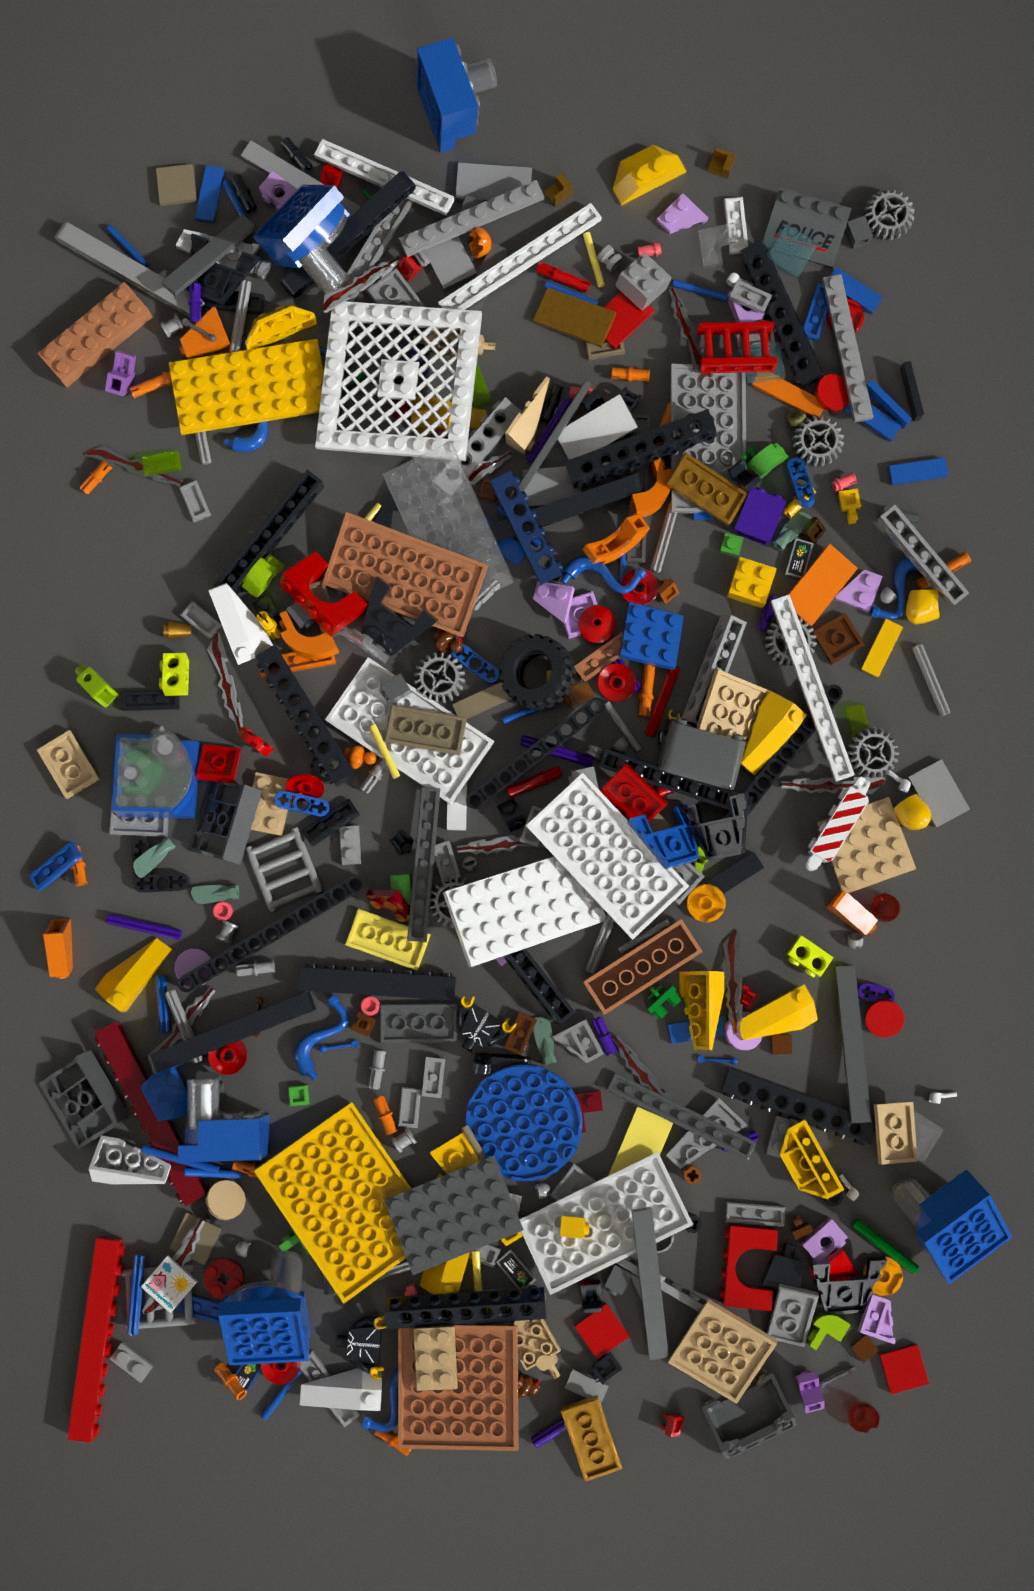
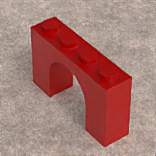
M315 551L284 572L279 584L284 591L294 598L298 605H301L307 611L308 615L320 625L322 630L332 637L363 615L367 603L355 591L336 603H326L317 599L312 594L309 585L325 575L329 564Z
M729 1224L728 1229L725 1228L724 1240L727 1241V1249H723V1260L726 1262L725 1268L721 1270V1280L724 1281V1286L720 1288L719 1300L722 1301L724 1306L772 1311L773 1290L767 1287L743 1284L736 1276L735 1266L739 1256L749 1249L776 1251L778 1230L776 1228Z

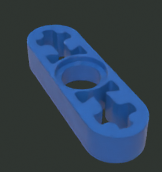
M797 457L791 458L787 463V472L797 502L803 508L811 507L815 501V493L804 461ZM794 465H796V467L799 468L797 474H796V469H795V467H793ZM802 479L806 481V484L799 486L796 484V481ZM806 491L805 494H806V497L809 498V500H806L805 498H803V492Z
M463 644L464 654L469 656V653L472 654L466 663L464 662L466 660L464 656L459 655L458 657L456 656L457 653L452 651L454 659L457 658L460 664L486 683L493 684L498 681V669L465 644ZM474 658L481 661V665L477 669L470 666V661ZM484 664H486L487 666L485 667V669L488 672H491L492 670L495 671V678L491 677L487 679V673L482 671V674H480L478 672H480L483 669Z
M280 791L275 794L273 799L276 807L317 817L325 816L329 812L328 802L319 798ZM282 794H284L286 799L292 800V796H294L293 808L289 807L291 803L288 802L281 805L278 797H282ZM299 798L306 800L307 806L305 809L297 808L296 802ZM310 800H313L312 805L322 803V807H325V810L318 813V809L311 808V812H309Z

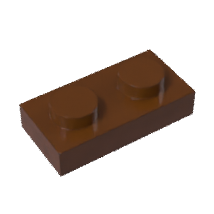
M519 1012L515 1021L516 1027L511 1031L504 1048L522 1056L537 1019Z

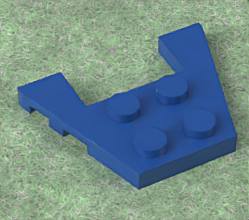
M689 803L672 809L679 824L676 827L653 833L645 815L633 817L627 821L665 870L699 859L695 835L692 833L687 815L683 814L681 807L689 806Z
M175 1067L154 1075L152 1074L140 1087L158 1122L191 1116V1097ZM215 1101V1112H216V1111L220 1110V1108H219L217 1102Z

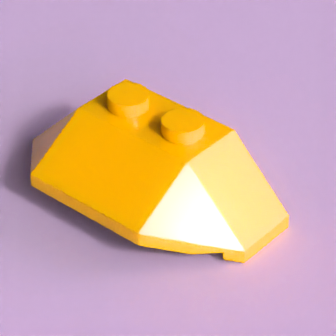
M651 145L620 161L612 190L622 206L686 173V169L678 155Z
M288 304L286 306H279L270 313L259 315L258 318L254 319L245 341L247 350L265 347L316 325L315 314Z
M804 1119L788 1128L780 1156L798 1189L825 1199H829L843 1191L842 1184L806 1120Z

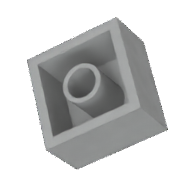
M644 253L620 273L615 286L642 311L667 289L672 277Z

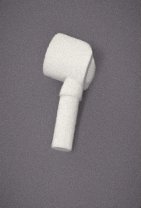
M731 273L726 280V283L732 287L735 286L737 280L753 286V283L743 280L737 273Z
M889 770L888 775L900 783L898 789L907 793L911 786L910 781L898 777Z
M931 1092L929 1102L940 1104L941 1098L957 1097V1093Z
M843 1174L840 1175L839 1178L849 1189L846 1196L855 1201L859 1196V1192L848 1182Z

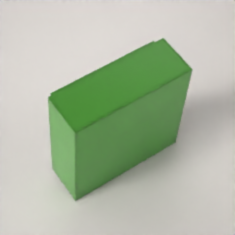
M308 1085L288 1087L289 1106L310 1104Z

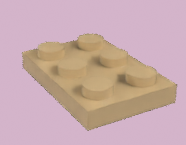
M71 730L37 749L66 799L100 780Z
M255 773L253 788L262 790L251 830L283 836L288 810L276 807L273 799L276 793L286 791L288 778ZM282 794V797H278L281 805L285 802H290L289 799L285 798L284 794Z
M913 1102L874 1104L878 1164L917 1162Z
M454 1326L414 1328L417 1391L457 1389Z

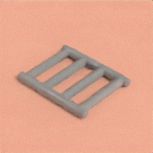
M298 827L293 828L290 833L252 848L250 846L245 848L270 913L275 912L276 908L312 893L316 892L318 894L323 892ZM295 839L299 850L259 865L256 854ZM302 857L305 868L266 883L263 872ZM309 874L313 885L273 901L269 890Z
M186 1264L184 1270L190 1275L193 1272V1264ZM157 1267L144 1268V1282H146ZM132 1269L122 1270L126 1288L127 1322L124 1324L125 1330L128 1324ZM192 1289L184 1297L185 1317L174 1318L173 1311L170 1313L165 1309L166 1319L154 1320L153 1302L146 1309V1320L139 1322V1329L196 1324V1318L193 1317ZM145 1291V1303H147L150 1295Z

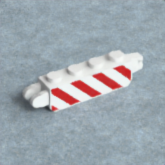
M860 777L853 786H850L847 790L845 788L838 796L840 799L838 805H833L828 812V815H830L828 821H823L818 828L820 832L818 837H813L810 841L808 853L811 856L806 862V869L808 871H815L822 862L826 863L834 859L867 806L869 800L866 793L871 782L865 778Z

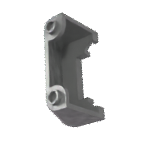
M671 718L658 760L659 768L668 773L734 790L746 744V739H743L744 736L732 733V736L728 735L726 737L691 727L687 723L688 720L684 718Z
M765 1373L759 1376L756 1386L746 1390L737 1404L729 1399L723 1402L711 1399L704 1403L705 1406L701 1407L725 1459L737 1456L792 1429L797 1424L773 1373Z

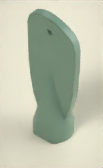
M804 512L795 513L785 524L779 537L772 541L773 546L779 551H783L788 543L792 542L802 533V529L811 520V516Z
M167 836L160 844L153 846L134 861L133 868L138 877L143 878L165 858L169 851L176 848Z
M224 885L195 886L191 889V895L198 904L215 903L229 898L239 899L238 885L229 887Z
M536 1017L537 1022L533 1032L537 1047L542 1055V1065L556 1063L551 1024L548 1019Z

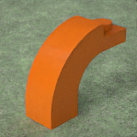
M661 458L654 462L649 461L654 478V486L646 492L632 494L630 505L633 516L640 514L643 518L655 513L662 507L668 497L670 488L665 484L672 474V470H665V463Z
M640 514L626 517L613 534L601 541L586 544L582 550L593 564L601 562L603 565L610 563L631 550L646 535L650 527Z
M287 611L280 613L282 620L279 623L284 631L280 634L285 644L293 652L301 657L313 660L329 658L339 653L333 637L327 632L315 637L303 636L294 628Z

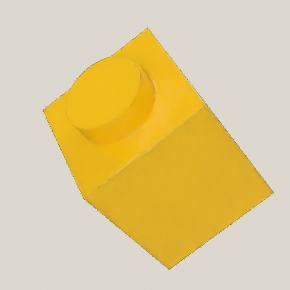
M562 1216L560 1236L585 1239V1235H589L590 1223H586V1218Z

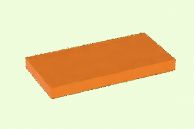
M831 544L824 548L788 593L797 616L802 618L803 622H808L809 627L815 623L858 569Z

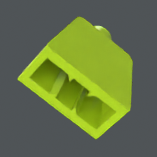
M80 665L76 668L75 673L78 675L76 681L103 707L106 708L119 696L91 667L86 668L84 665Z

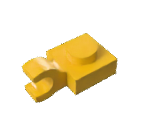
M858 488L839 491L838 497L841 512L847 511L848 524H855L858 520L856 509L861 507Z

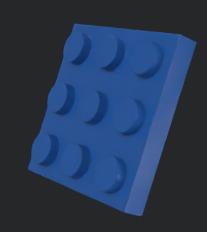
M629 602L619 657L674 670L676 668L684 615Z

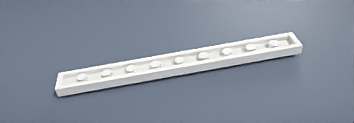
M591 203L439 301L438 306L445 309H467L600 222L602 217Z
M790 594L772 600V608L834 780L837 782L852 777L855 774Z

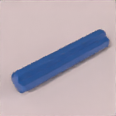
M159 975L155 977L159 1032L166 1033L171 1030L169 1004L165 997V993L168 992L167 978L165 975Z

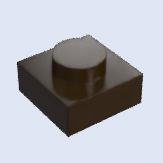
M814 516L802 529L807 539L814 544L826 531L819 518Z

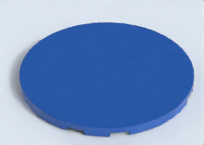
M533 1064L509 1065L488 1075L473 1092L465 1117V1125L468 1124L487 1158L495 1155L502 1176L515 1181L539 1180L557 1172L574 1155L580 1142L583 1126L579 1101L568 1083L553 1071Z

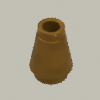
M173 621L164 622L165 638L175 639L191 636V625Z

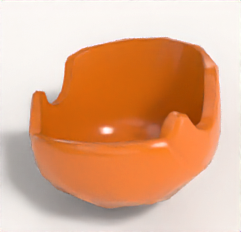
M480 227L472 229L469 236H472L473 240L469 243V248L473 256L478 259L489 253L492 243L490 235L485 229Z

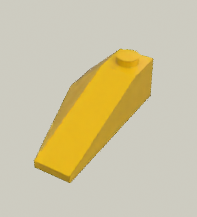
M772 691L768 692L758 706V715L755 723L752 724V733L743 752L741 765L752 775H755L767 763L807 716L793 702Z

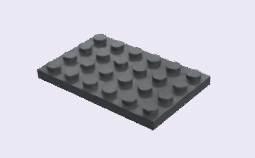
M495 1155L384 1200L412 1275L523 1231Z

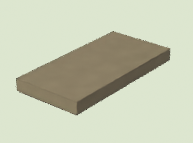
M391 705L384 742L460 756L467 718Z

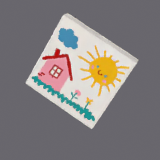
M168 1255L141 1288L171 1313L198 1281Z

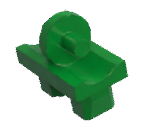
M659 985L656 989L650 986L648 989L652 993L647 999L651 1002L656 997L657 1000L646 1010L650 1014L653 1013L656 1017L662 1019L668 1013L661 1005L665 1000L673 1007L681 1001L679 995L675 992L677 989L674 986H670L660 995L659 993L664 990L662 985Z

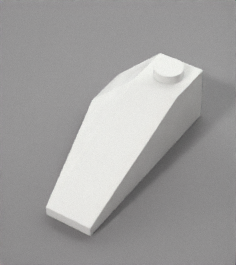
M227 583L209 589L210 596L238 665L256 658V655L273 646L268 633L262 630V625L257 621L254 614L245 606Z
M101 1135L89 1166V1172L92 1181L106 1184H165L171 1165L155 1156L142 1153L139 1148L126 1144L120 1138Z
M355 1368L333 1376L301 1384L300 1405L380 1411L382 1378L372 1379L370 1374ZM378 1371V1376L382 1377V1371Z

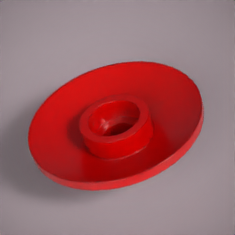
M636 569L629 571L621 581L622 586L629 584L635 575ZM644 570L647 574L639 581L637 586L631 592L622 594L628 603L647 605L655 599L658 582L651 572ZM641 587L643 590L641 592H637L636 588Z
M591 606L585 609L579 617V632L584 639L591 643H603L613 636L616 629V619L613 613L606 607ZM599 620L601 625L595 626L594 621Z
M615 663L608 665L601 671L598 677L600 692L611 701L619 702L626 700L635 690V676L623 664ZM616 678L621 680L620 685L615 683Z
M297 774L290 777L286 782V791L320 798L324 793V784L316 776ZM299 798V799H298V800H300V801H306V800L303 799V798Z
M239 1040L209 1052L208 1060L216 1072L223 1075H232L239 1072L246 1064L247 1049L244 1043ZM231 1053L232 1058L229 1060L225 1059V1054Z
M285 1362V1366H280L279 1363L261 1364V1369L268 1381L283 1385L295 1379L300 1371L301 1362Z

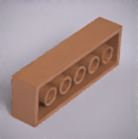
M124 282L38 352V355L67 388L148 322L152 315L149 309Z
M680 919L583 981V984L602 1014L605 1015L703 951L683 920Z

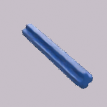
M134 1255L127 1324L128 1335H138L142 1299L141 1286L143 1285L145 1265L144 1255Z

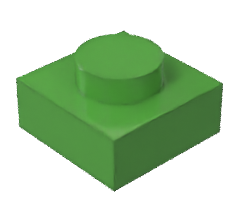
M725 533L720 552L738 557L744 537Z

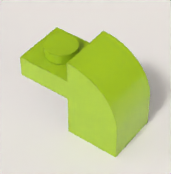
M271 554L264 559L260 558L247 574L242 587L257 598L268 589L272 578L279 574L285 565Z
M824 1312L819 1313L812 1319V1323L816 1328L810 1330L807 1336V1343L810 1347L817 1350L826 1334L841 1342L851 1325L838 1315H826Z

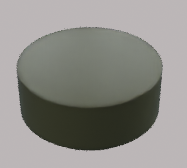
M802 409L794 410L787 416L790 426H799L807 418L805 411Z

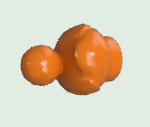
M361 746L347 747L344 751V756L353 769L359 768L363 761L370 765L377 761L375 753L372 751L366 753Z

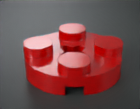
M243 725L237 735L265 757L270 755L274 748L266 742L262 744L264 740L255 733L251 736L252 731Z
M219 1258L212 1262L204 1275V1284L211 1296L224 1299L225 1295L231 1297L236 1294L244 1282L242 1267L229 1258ZM221 1273L229 1276L226 1284L219 1280Z

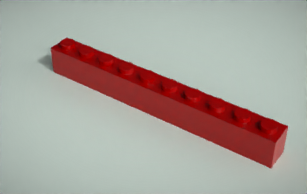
M106 1236L96 1238L67 1440L91 1443L98 1437L100 1432L98 1417H101L103 1411V1404H100L101 1396H104L106 1384H103L104 1376H107L109 1368L106 1360L107 1356H110L111 1353L109 1339L114 1332L112 1317L116 1315L117 1304L114 1303L115 1296H118L120 1284H117L118 1276L122 1274L123 1264H120L121 1256H124L126 1247L123 1244L122 1238Z

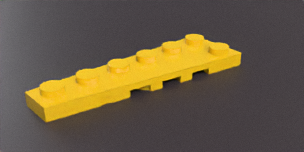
M464 1133L430 1152L447 1174L480 1161ZM520 1231L501 1239V1241L507 1246L523 1235Z

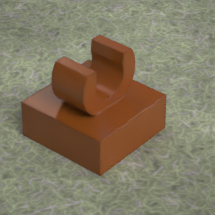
M663 578V584L656 590L660 600L665 605L680 593L671 578L668 580Z

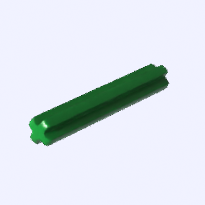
M860 1219L854 1221L852 1227L911 1274H915L918 1271L919 1266L868 1225Z

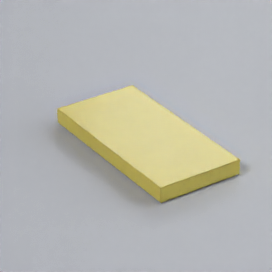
M358 909L345 945L418 971L431 934L427 935V943L407 941L408 926Z
M637 1106L608 1176L657 1152L660 1155L673 1123Z

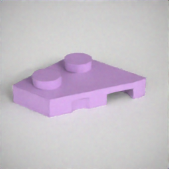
M681 194L657 218L656 222L671 234L680 229L690 228L692 225L700 222L705 223L708 221V217L689 198Z
M864 570L839 592L834 600L869 612L882 576Z
M537 581L533 600L567 624L575 588L573 586L553 583L540 585L539 581Z
M872 1294L857 1331L895 1344V1337H893L891 1301Z

